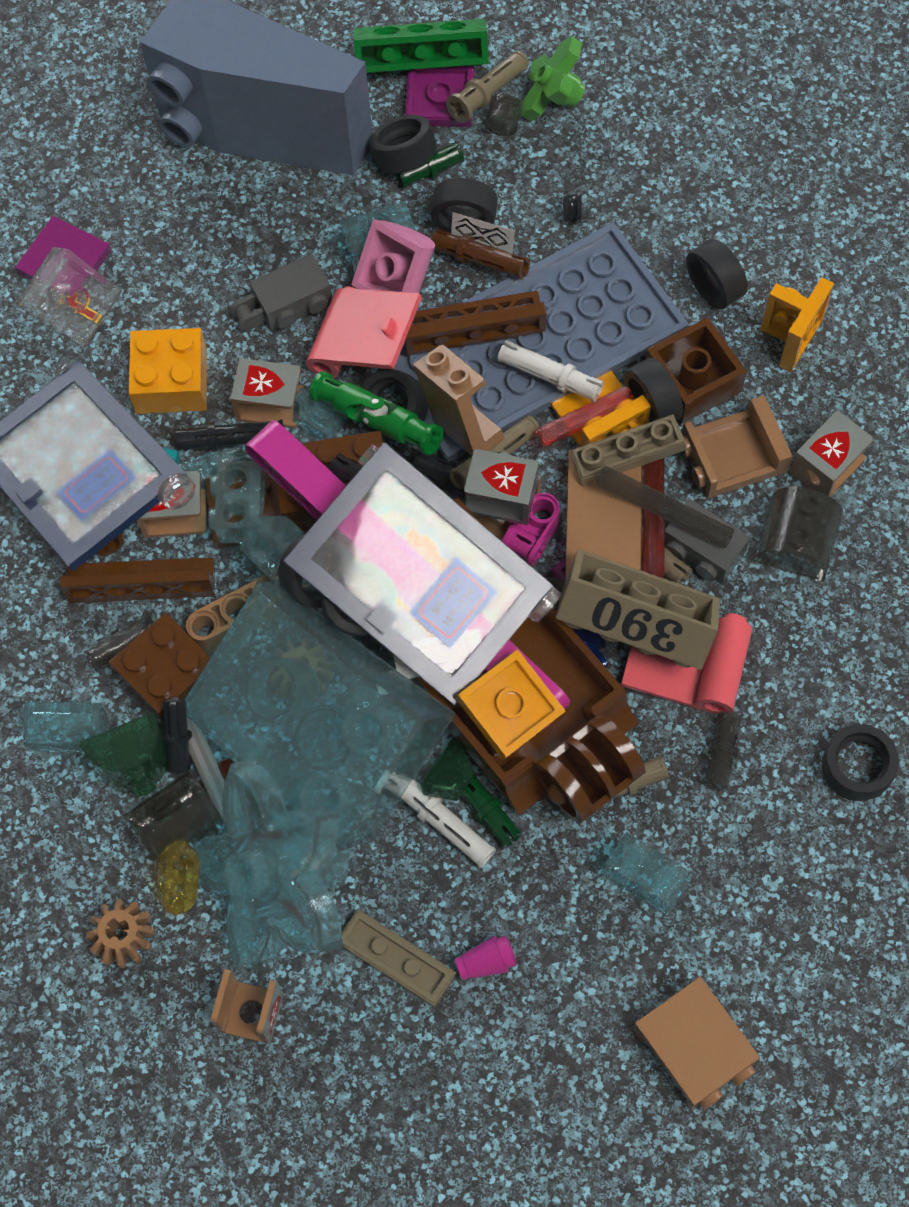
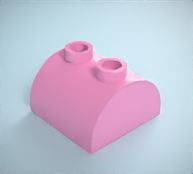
M373 220L351 285L357 289L419 293L435 249V243L427 236L408 227L388 221Z

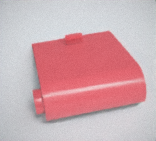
M350 286L338 288L334 292L306 360L307 367L316 374L321 371L332 374L333 378L339 375L342 365L394 369L422 299L421 295L409 292L356 289Z
M729 613L725 617L719 618L718 632L702 670L695 667H681L671 659L658 654L651 656L644 654L631 645L620 685L719 715L732 714L753 627L747 623L745 617L738 614Z

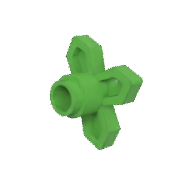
M570 36L559 44L551 58L543 54L532 62L528 78L534 81L535 84L523 99L520 111L522 117L530 122L542 115L550 100L560 106L567 105L570 108L574 107L581 100L585 91V85L581 82L580 77L570 70L579 59L582 42Z

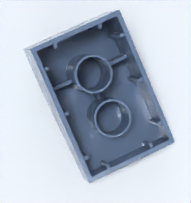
M170 0L140 41L149 75L147 84L154 93L160 115L159 127L166 137L180 146L192 147L197 142L219 153L355 175L371 151L369 139L373 132L365 61L228 0Z

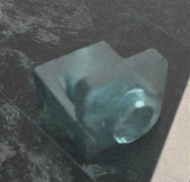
M311 384L307 388L302 387L296 393L293 422L320 440L333 438L348 423L349 418L336 412L333 406L323 401L317 402L310 399L309 388Z

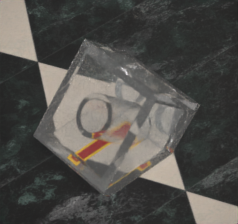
M53 247L15 304L46 327L85 348L122 290L69 249Z

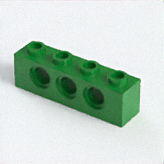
M485 19L354 28L355 57L365 61L366 73L489 64L488 33Z

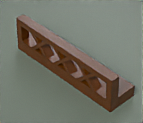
M536 290L416 311L412 323L417 324H411L405 339L407 356L431 352L439 345H444L449 349L546 332L547 313L544 302H540L539 293Z
M213 557L83 563L73 572L67 566V576H60V588L69 603L215 597V561Z

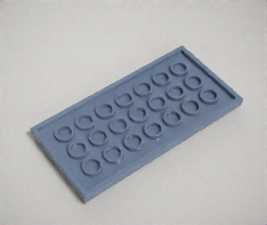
M612 222L533 264L523 280L511 276L462 302L466 303L538 290L540 302H544L547 313L546 332L449 348V350L484 378L485 386L470 397L471 403L501 428L502 432H505L523 419V417L527 415L534 417L550 408L553 402L571 393L570 391L565 393L557 389L558 386L499 362L498 354L506 340L563 365H574L577 371L597 379L610 371L614 373L645 356L648 348L688 328L689 323L615 223ZM404 342L394 370L402 371L418 380L413 364L429 352L407 356ZM395 384L408 403L406 389L401 385ZM428 407L424 422L431 425L434 421ZM444 432L438 449L445 460L450 462L468 453Z

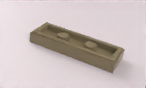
M359 909L356 910L335 941L337 945L433 1008H436L457 975L455 971Z

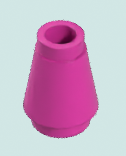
M494 935L455 958L463 981L469 978L509 973V968L517 966V961L507 935L499 938Z

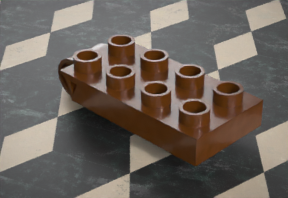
M459 498L453 500L467 513H469L474 519H476ZM438 513L434 514L426 527L420 524L413 529L420 537H428L436 546L437 554L446 562L453 561L457 557L497 591L480 612L494 626L525 590L523 585ZM406 535L402 537V539H403L405 542H406ZM355 576L352 578L347 589L370 609L374 610L381 601V594L377 585L366 577ZM544 597L509 640L565 692L570 700V704L565 709V712L556 718L545 731L538 732L504 760L500 756L494 755L485 736L458 701L455 705L451 704L421 677L407 680L519 816L536 802L549 797L566 815L580 824L646 773L640 755L630 739L625 735L639 722L628 705L625 689L573 629L565 625L563 621L556 619L557 611ZM395 605L394 612L399 616L391 625L410 642L430 639L422 629ZM375 640L378 643V645L382 648V650L395 664L393 654L390 651H388L383 645H381L377 640ZM450 670L445 671L451 677L453 676Z

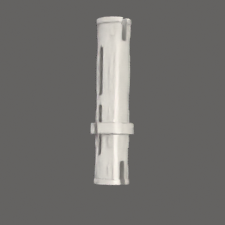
M508 340L504 342L498 354L499 362L558 386L557 389L564 393L570 391L595 403L597 397L599 398L602 392L604 381L577 371L574 365H563Z
M410 774L406 775L397 784L393 793L418 813L417 818L423 823L429 822L452 844L474 861L479 868H482L494 855L496 848L489 845L466 823L442 804L443 799L437 794L431 795Z

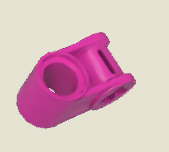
M548 493L536 494L528 525L513 522L502 539V542L520 557L526 559L527 564L531 567L539 561L548 542L558 529L560 509L557 499ZM540 510H546L552 516L547 519H539L534 514Z

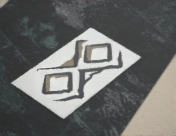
M453 212L451 234L461 237L468 235L479 243L513 253L514 230Z

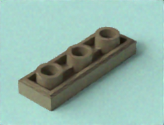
M673 414L570 450L582 485L585 486L685 451L687 448Z

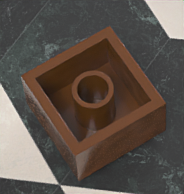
M708 317L647 349L646 359L654 358L659 361L669 372L677 386L683 404V416L679 419L681 424L741 393L743 390L747 371Z
M166 612L109 661L117 678L164 726L163 703L166 699L180 697L186 701L188 708L222 678L216 662Z

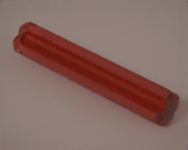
M621 387L597 399L596 402H591L536 429V438L542 447H548L582 430L584 425L596 416L604 417L613 412L621 402L627 399L635 400L629 387Z

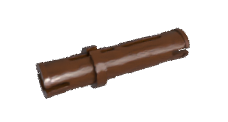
M436 229L431 236V240L435 243L434 251L451 255L458 262L475 263L522 280L529 272L530 259L528 257L515 255L508 251L479 243L471 236L463 235L461 237L441 229Z

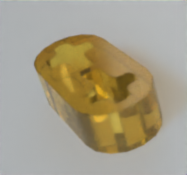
M175 840L167 844L159 857L157 898L166 911L173 915H180L190 910L197 898L199 856L191 845L184 840ZM179 861V870L175 867L173 863ZM178 885L182 889V892L177 893Z

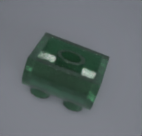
M154 712L80 742L86 757L101 779L116 791L134 793L135 797L148 795L156 789L155 784L162 779L167 771L164 731Z

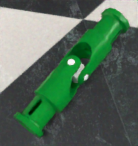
M319 372L314 377L309 388L310 399L317 402L323 401L333 406L336 412L376 431H381V434L402 444L408 442L415 445L424 454L432 455L435 453L443 439L444 430L442 426L435 423L430 425L420 420L416 413L380 398L350 382L342 383L337 381L328 372Z

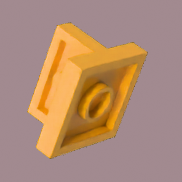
M821 277L809 298L802 296L793 288H786L777 283L771 290L761 330L785 342L779 367L789 372L793 371L824 319L834 286L833 282Z
M518 649L455 697L502 760L565 712V709Z

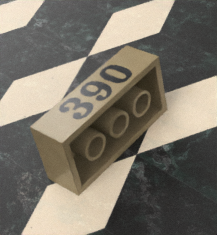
M577 549L563 586L556 619L563 621L565 625L573 629L584 628L598 633L607 641H621L635 646L638 651L644 654H658L669 658L681 667H695L702 670L718 632L720 598Z

